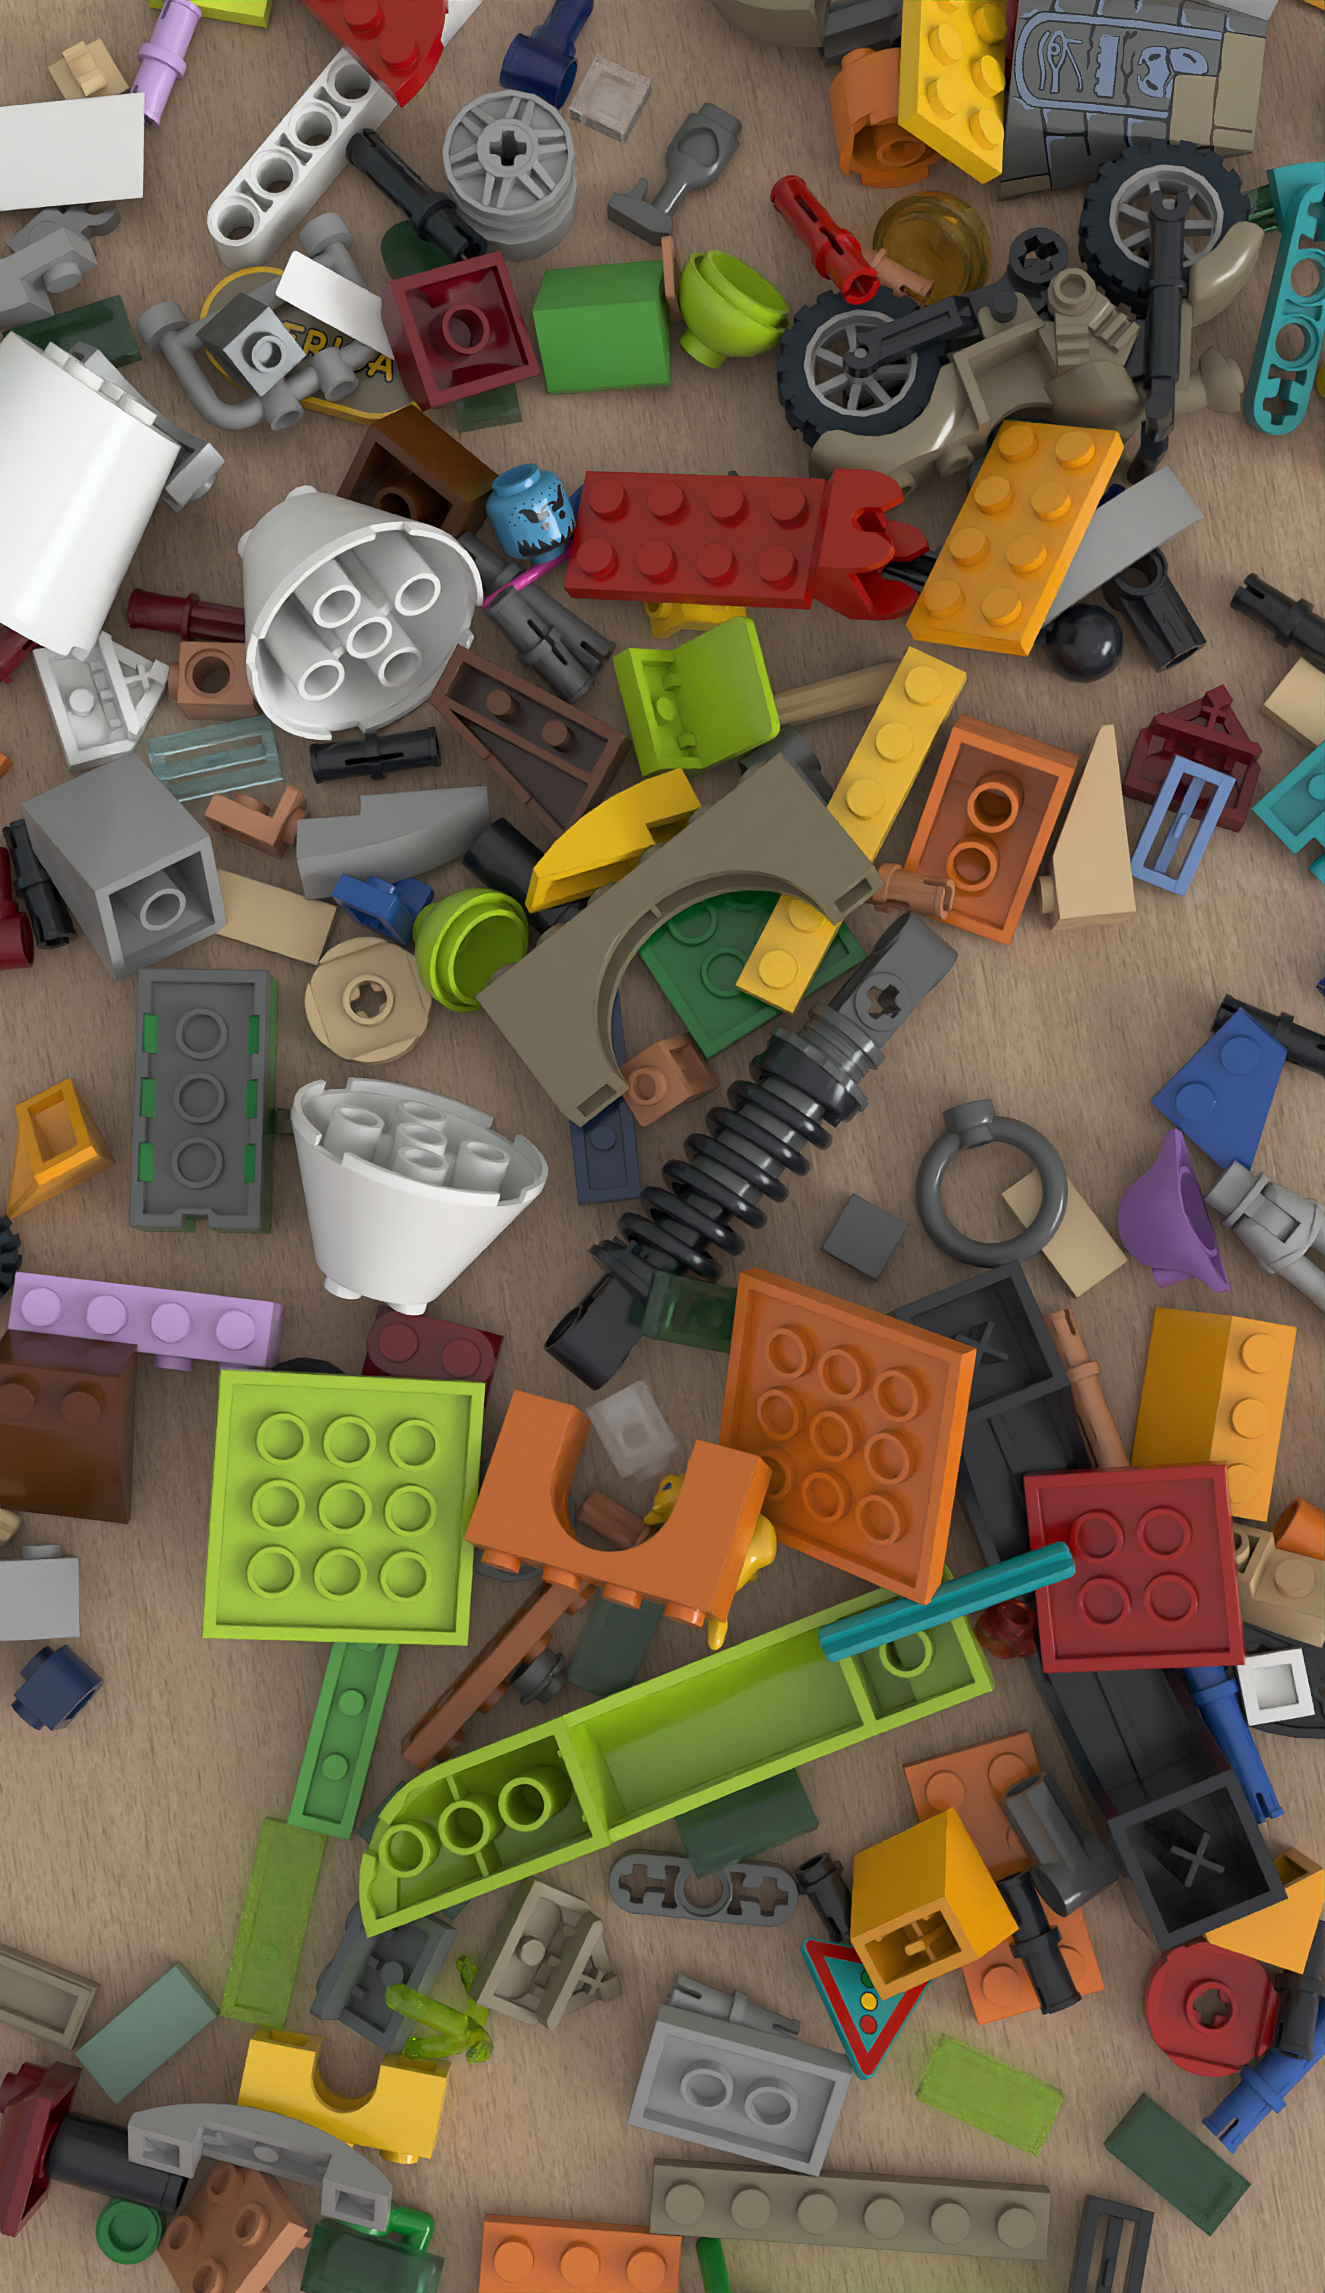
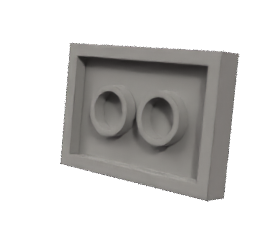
M660 2003L630 2105L627 2124L819 2177L852 2077L853 2067L846 2054Z

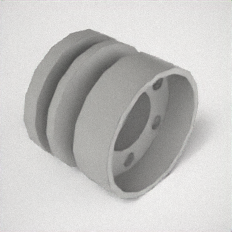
M511 89L483 94L462 107L447 128L442 150L450 198L457 206L454 210L468 225L486 239V254L501 250L503 259L511 262L542 256L558 246L574 224L579 202L575 153L570 128L558 110L537 95ZM506 160H514V165L506 166Z

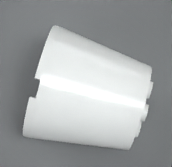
M10 331L0 343V623L65 657L73 648L70 654L84 662L95 645L181 446L152 424L158 415L136 401L137 399L107 378H101L85 367L81 361L51 341L43 351L28 340Z

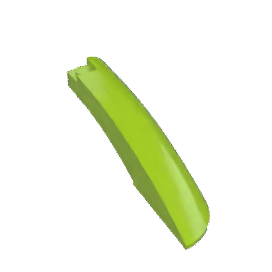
M944 1564L941 1583L955 1579L946 1564ZM880 1587L590 1702L428 1769L407 1783L388 1802L378 1816L380 1819L372 1834L369 1846L363 1852L359 1875V1904L367 1938L610 1846L618 1840L752 1784L993 1691L996 1681L972 1625L973 1617L971 1613L842 1660L829 1662L820 1646L818 1631L825 1625L903 1598L899 1594Z

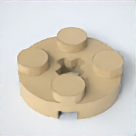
M358 937L334 946L318 962L319 967L313 973L311 983L308 982L305 992L304 1004L307 1020L319 1041L343 1061L362 1065L390 1063L409 1053L427 1035L434 1007V998L422 985L415 957L398 945L388 943L384 939ZM365 985H371L375 993L386 992L387 1002L379 1006L380 1014L369 1018L365 1011L354 1012L352 1006L353 1002L361 999L360 988Z

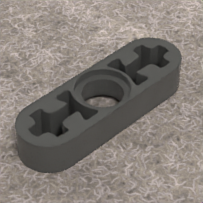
M632 1849L624 1852L615 1860L609 1876V1891L613 1901L624 1911L633 1914L774 1927L786 1922L793 1915L798 1904V1890L794 1877L787 1868L771 1861ZM633 1864L646 1865L648 1877L667 1880L665 1866H678L679 1868L674 1879L676 1903L662 1902L666 1893V1888L646 1887L643 1898L631 1897L630 1886L620 1883V1875H631ZM699 1869L713 1871L719 1876L723 1885L720 1897L714 1903L706 1906L694 1904L687 1898L684 1892V1883L687 1877ZM730 1873H744L741 1878V1887L754 1889L762 1887L764 1877H773L776 1879L777 1889L787 1892L786 1898L775 1900L773 1910L765 1911L761 1910L759 1898L739 1895L741 1909H729L728 1906L733 1895Z

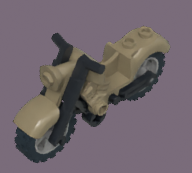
M1156 139L1149 141L1148 147L1139 150L1137 145H1133L1121 151L1120 158L1115 163L1111 160L1106 162L1098 171L1096 182L1094 184L1090 183L1087 189L1078 229L1080 238L1078 244L1079 258L1081 263L1086 262L1088 266L1087 272L1081 268L1066 269L1068 249L1063 238L1053 230L1036 227L1022 232L1012 242L1007 269L997 282L959 296H950L918 310L919 304L904 295L902 300L893 296V289L885 286H879L875 296L861 305H852L846 302L842 292L834 294L832 289L818 295L817 303L809 308L805 304L795 314L794 326L791 329L786 327L782 335L779 356L777 355L776 367L778 397L780 405H783L785 409V418L793 431L799 429L803 433V441L812 448L808 463L809 478L826 479L828 482L835 468L877 471L894 479L899 484L904 498H906L917 486L932 479L937 474L943 478L955 475L967 468L973 460L977 461L985 457L988 436L992 430L1010 414L1019 409L1031 407L1049 408L1050 413H1053L1064 426L1118 431L1123 444L1133 436L1141 422V445L1127 471V479L1132 485H1135L1153 474L1167 453L1169 434L1174 430L1175 416L1204 408L1226 414L1236 413L1240 410L1239 394L1244 391V380L1237 363L1232 357L1224 358L1217 348L1210 346L1200 356L1198 364L1190 367L1192 328L1212 319L1227 308L1242 292L1254 269L1263 242V229L1257 224L1248 222L1251 211L1248 194H1241L1242 181L1234 169L1228 172L1222 166L1224 159L1211 150L1207 154L1197 151V144L1190 141L1180 140L1178 146L1167 145V139ZM1163 194L1176 195L1177 197L1176 200L1163 199ZM1146 196L1149 198L1147 213L1129 206L1138 198ZM1194 204L1206 220H1186L1189 207ZM1120 219L1144 230L1121 240L1117 229V221ZM1185 236H1210L1208 244L1198 254L1184 241ZM1139 249L1138 256L1132 253L1133 251ZM1033 251L1035 252L1036 256L1038 257V258L1025 259V258H1026V254H1028V253H1030V252H1033ZM1051 256L1050 262L1047 260H1043ZM1100 285L1105 290V295L1101 291L1098 292L1096 287ZM1121 302L1130 306V313L1138 315L1136 320L1127 319V316L1122 312L1119 314L1116 312L1115 306L1118 307ZM847 339L849 350L843 354V357L827 350L838 341ZM816 363L842 373L817 386L815 384L814 370ZM843 390V405L846 409L826 398Z

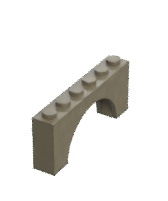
M781 752L769 761H761L751 766L741 776L736 788L718 802H709L696 810L690 817L686 828L668 842L657 843L646 850L639 858L635 869L617 883L611 882L596 890L589 898L585 909L567 923H558L545 931L538 939L535 949L517 963L506 964L495 971L488 979L487 987L475 996L559 1110L578 1127L581 1128L630 1089L620 1071L613 1050L611 1037L613 1004L618 986L632 958L645 941L666 921L684 909L705 899L724 893L759 890L785 894L801 900L820 912L835 926L885 886L873 863Z

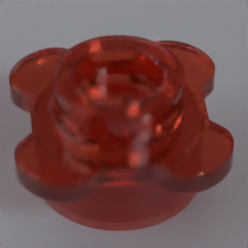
M1011 1598L986 1607L984 1613L976 1620V1637L984 1649L992 1655L1001 1659H1013L1015 1657L1026 1659L1030 1658L1036 1651V1646L1032 1640L1034 1633L1039 1631L1038 1616L1021 1601Z

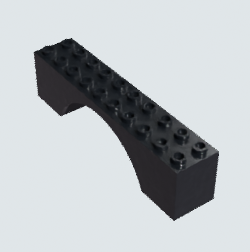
M1016 1259L885 1314L977 1348L955 1494L986 1567L1031 1551L1023 1478L1027 1472L1091 1469L1075 1414L1071 1383L1019 1260ZM1035 1590L1001 1602L1097 1835L1117 1865L1119 1872L1117 1883L1132 1919L1161 1952L1288 1899L1234 1768L1210 1733L1176 1668L1043 1673Z

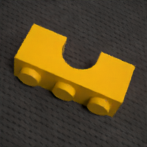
M260 2025L249 2042L237 2102L238 2106L270 2111L302 2121L332 2135L351 2148L356 2144L380 2149V2157L391 2162L414 2164L418 2162L419 2157L431 2159L437 2142L452 2062L402 2052H387L380 2066L377 2085L364 2095L348 2097L330 2089L321 2075L320 2055L324 2037Z

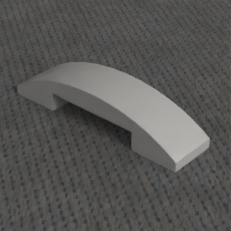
M1168 465L1131 486L1095 510L1041 628L1155 548H1160L1204 517Z
M190 2103L154 2107L134 2112L128 2123V2158L130 2162L192 2179L202 2155L322 2188L321 2215L386 2232L390 2219L393 2184L359 2152L316 2127L270 2111L215 2103Z

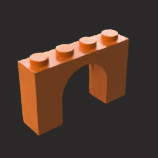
M514 1390L464 1540L483 1551L481 1562L515 1574L519 1573L521 1564L543 1570L541 1580L571 1591L578 1592L582 1581L603 1587L604 1590L601 1596L603 1599L636 1610H640L642 1600L666 1606L663 1614L664 1617L696 1628H702L705 1618L726 1623L773 1472L771 1468L757 1455L696 1439L675 1507L664 1526L646 1542L627 1550L608 1552L591 1549L582 1544L572 1527L568 1509V1498L571 1483L592 1421L574 1405Z

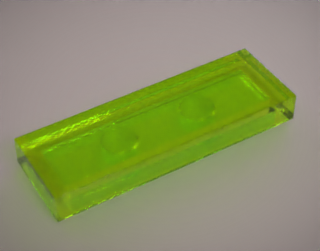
M267 1816L263 1819L219 2016L283 2030L288 2019L329 1835L286 1825L287 1820Z

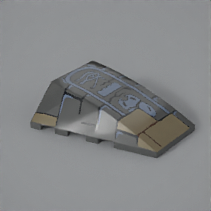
M1018 0L999 201L1019 198L1020 195L1046 190L1051 192L1076 187L1078 184L1094 182L1097 180L1098 171L1109 160L1113 163L1119 160L1121 151L1133 145H1137L1138 150L1148 147L1149 141L1156 139H1167V145L1178 146L1180 140L1190 141L1197 144V151L1207 154L1211 150L1223 159L1252 154L1268 21L1207 0Z

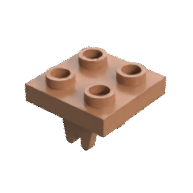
M220 2161L181 2213L169 2225L157 2249L181 2293H270V2289L266 2286L268 2281L295 2247L304 2249L312 2239V2236L274 2175Z

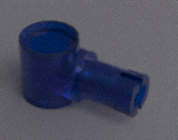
M555 0L544 23L536 26L530 36L518 33L505 55L500 72V87L507 90L511 89L535 94L559 111L566 102L575 81L578 59L575 57L576 48L574 44L593 11L594 0Z

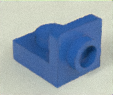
M343 873L331 896L356 924L408 946L412 939L414 921L420 911L431 904L435 892L430 885L412 877L390 884L375 876H368L366 882H362Z

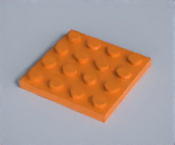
M757 1267L740 1272L718 1445L757 1455L773 1471L760 1513L773 1525L777 1542L924 1606L932 1602L931 1598L940 1587L977 1348Z

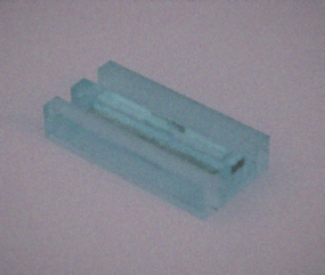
M266 714L146 740L152 772L179 802L210 796L214 792L219 794L285 779L279 760L278 745L275 741L274 725ZM258 735L261 736L262 744L165 764V755ZM261 759L266 760L264 765L171 785L169 783V779Z

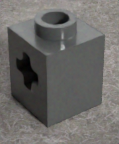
M242 292L195 334L234 383L260 398L306 356L305 352L268 305Z

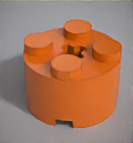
M901 47L877 52L870 48H860L849 52L841 61L842 71L835 77L829 88L828 99L840 168L847 177H849L850 170L860 174L861 184L872 188H895L918 183L930 177L928 167L943 158L941 154L898 125ZM944 157L945 166H947L951 161Z

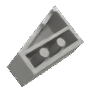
M62 1544L23 1545L22 1557L0 1558V1641L80 1637L78 1557L72 1555L62 1556Z

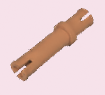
M1072 1308L1043 1317L1071 1383L1075 1414L1091 1468L1130 1466L1124 1445L1097 1377L1098 1374L1102 1373L1097 1360L1091 1362L1087 1348L1078 1330L1079 1327Z

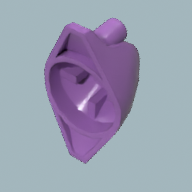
M1177 1129L1171 1130L1164 1136L1162 1147L1154 1164L1128 1188L1122 1197L1117 1217L1120 1238L1124 1247L1135 1259L1142 1264L1152 1267L1153 1276L1160 1288L1197 1277L1212 1291L1219 1293L1231 1291L1217 1239L1182 1132Z

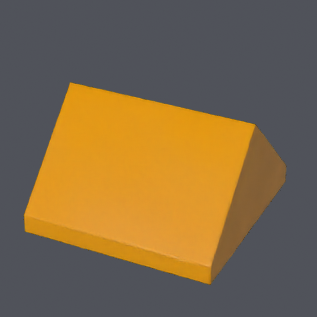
M1293 1847L1272 1858L1288 1899L1207 1932L1202 1936L1210 1944L1303 1975L1325 1901V1869Z

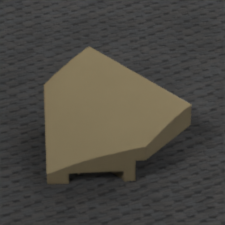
M531 1875L521 1880L467 1995L477 2004L528 2025L540 2022L548 2030L559 2026L561 2017L599 1999L605 2004L623 1994L618 1976L612 1972L601 1935V1932L604 1930L602 1921L591 1912L589 1903L579 1896Z

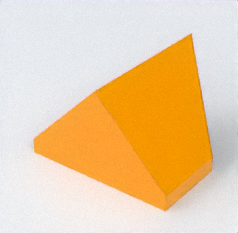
M71 1077L14 1106L19 1127L6 1215L11 1220L117 1164Z

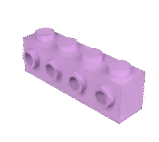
M16 1272L8 1329L138 1344L137 1352L155 1354L153 1367L192 1371L193 1359L217 1361V1374L219 1375V1368L257 1370V1366L273 1368L277 1365L285 1305L270 1301Z

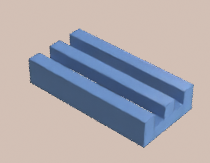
M1174 754L1130 856L1132 876L1185 897L1236 778ZM1185 772L1192 775V779L1155 864L1150 869L1143 866L1181 776ZM1205 782L1215 784L1214 792L1176 878L1165 875Z

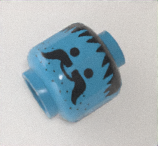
M534 463L519 465L499 475L492 482L493 491L486 499L485 509L504 553L515 559L530 558L533 564L546 563L560 556L566 550L564 542L572 536L577 527L576 514L560 477L549 470H539L538 465Z

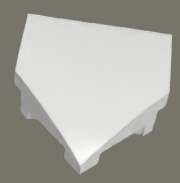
M101 631L92 651L84 662L70 654L73 648L67 657L46 647L32 650L34 665L70 774L109 763L132 752L168 684V665L157 659L152 662L112 641V635Z

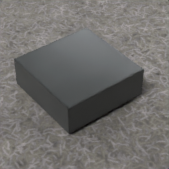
M853 1193L820 1250L873 1281H877L909 1225Z

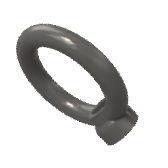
M992 1099L973 1101L944 1111L943 1117L947 1131L933 1143L926 1153L916 1181L917 1210L927 1234L944 1253L961 1263L973 1267L994 1269L1016 1259L1021 1263L1033 1257L1054 1237L1066 1211L1068 1183L1063 1163L1057 1151L1045 1136L1030 1125L1013 1118L996 1116ZM994 1141L1004 1142L1023 1151L1036 1166L1042 1183L1041 1205L1033 1222L1018 1236L999 1243L978 1242L961 1234L948 1220L941 1202L942 1179L950 1162L962 1150L980 1147Z

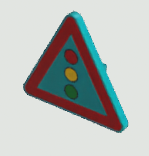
M809 1937L800 1944L802 1957L856 2076L860 2080H868L875 2075L932 1980L882 2001L854 1946Z

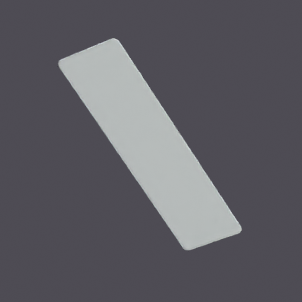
M293 251L277 287V297L395 361L382 323L381 298L305 255Z

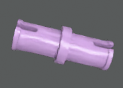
M163 0L164 5L149 43H142L138 52L137 59L141 65L129 94L145 92V127L152 128L153 126L155 129L159 127L161 123L160 118L175 80H182L187 65L183 58L196 24L202 16L201 9L189 0Z

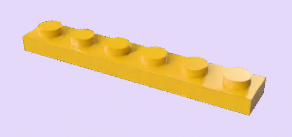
M911 646L907 649L826 807L872 863L967 679L966 672ZM782 894L735 984L736 988L794 1017L844 919L833 926L825 916L810 905Z

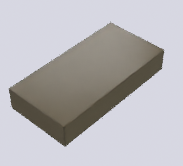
M0 1943V2022L71 2051L78 2042L101 1984Z

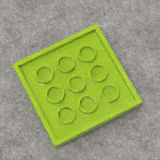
M219 1368L201 1637L213 1639L468 1646L474 1546L464 1540L478 1499L486 1383L469 1380Z

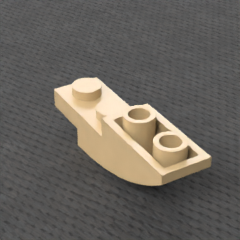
M1233 1522L1242 1620L1276 1634L1322 1648L1325 1641V1561L1276 1549L1273 1532Z

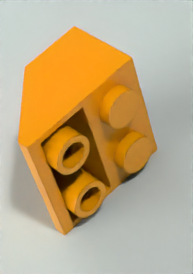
M954 1806L854 1855L850 1941L882 2001L978 1960L1019 1929Z

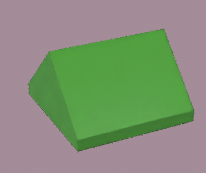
M663 260L547 269L545 271L532 312L547 390L550 395L671 386L670 307L665 295Z

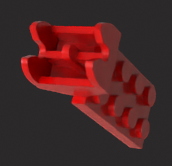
M835 468L828 482L826 479L586 471L577 515V527L574 531L563 588L571 598L801 610H811L812 599L814 598L848 619L891 620L911 613L920 595L903 581L884 579L882 577L883 569L891 562H910L930 551V547L924 534L916 527L900 521L887 520L884 512L904 502V494L894 479L877 471Z

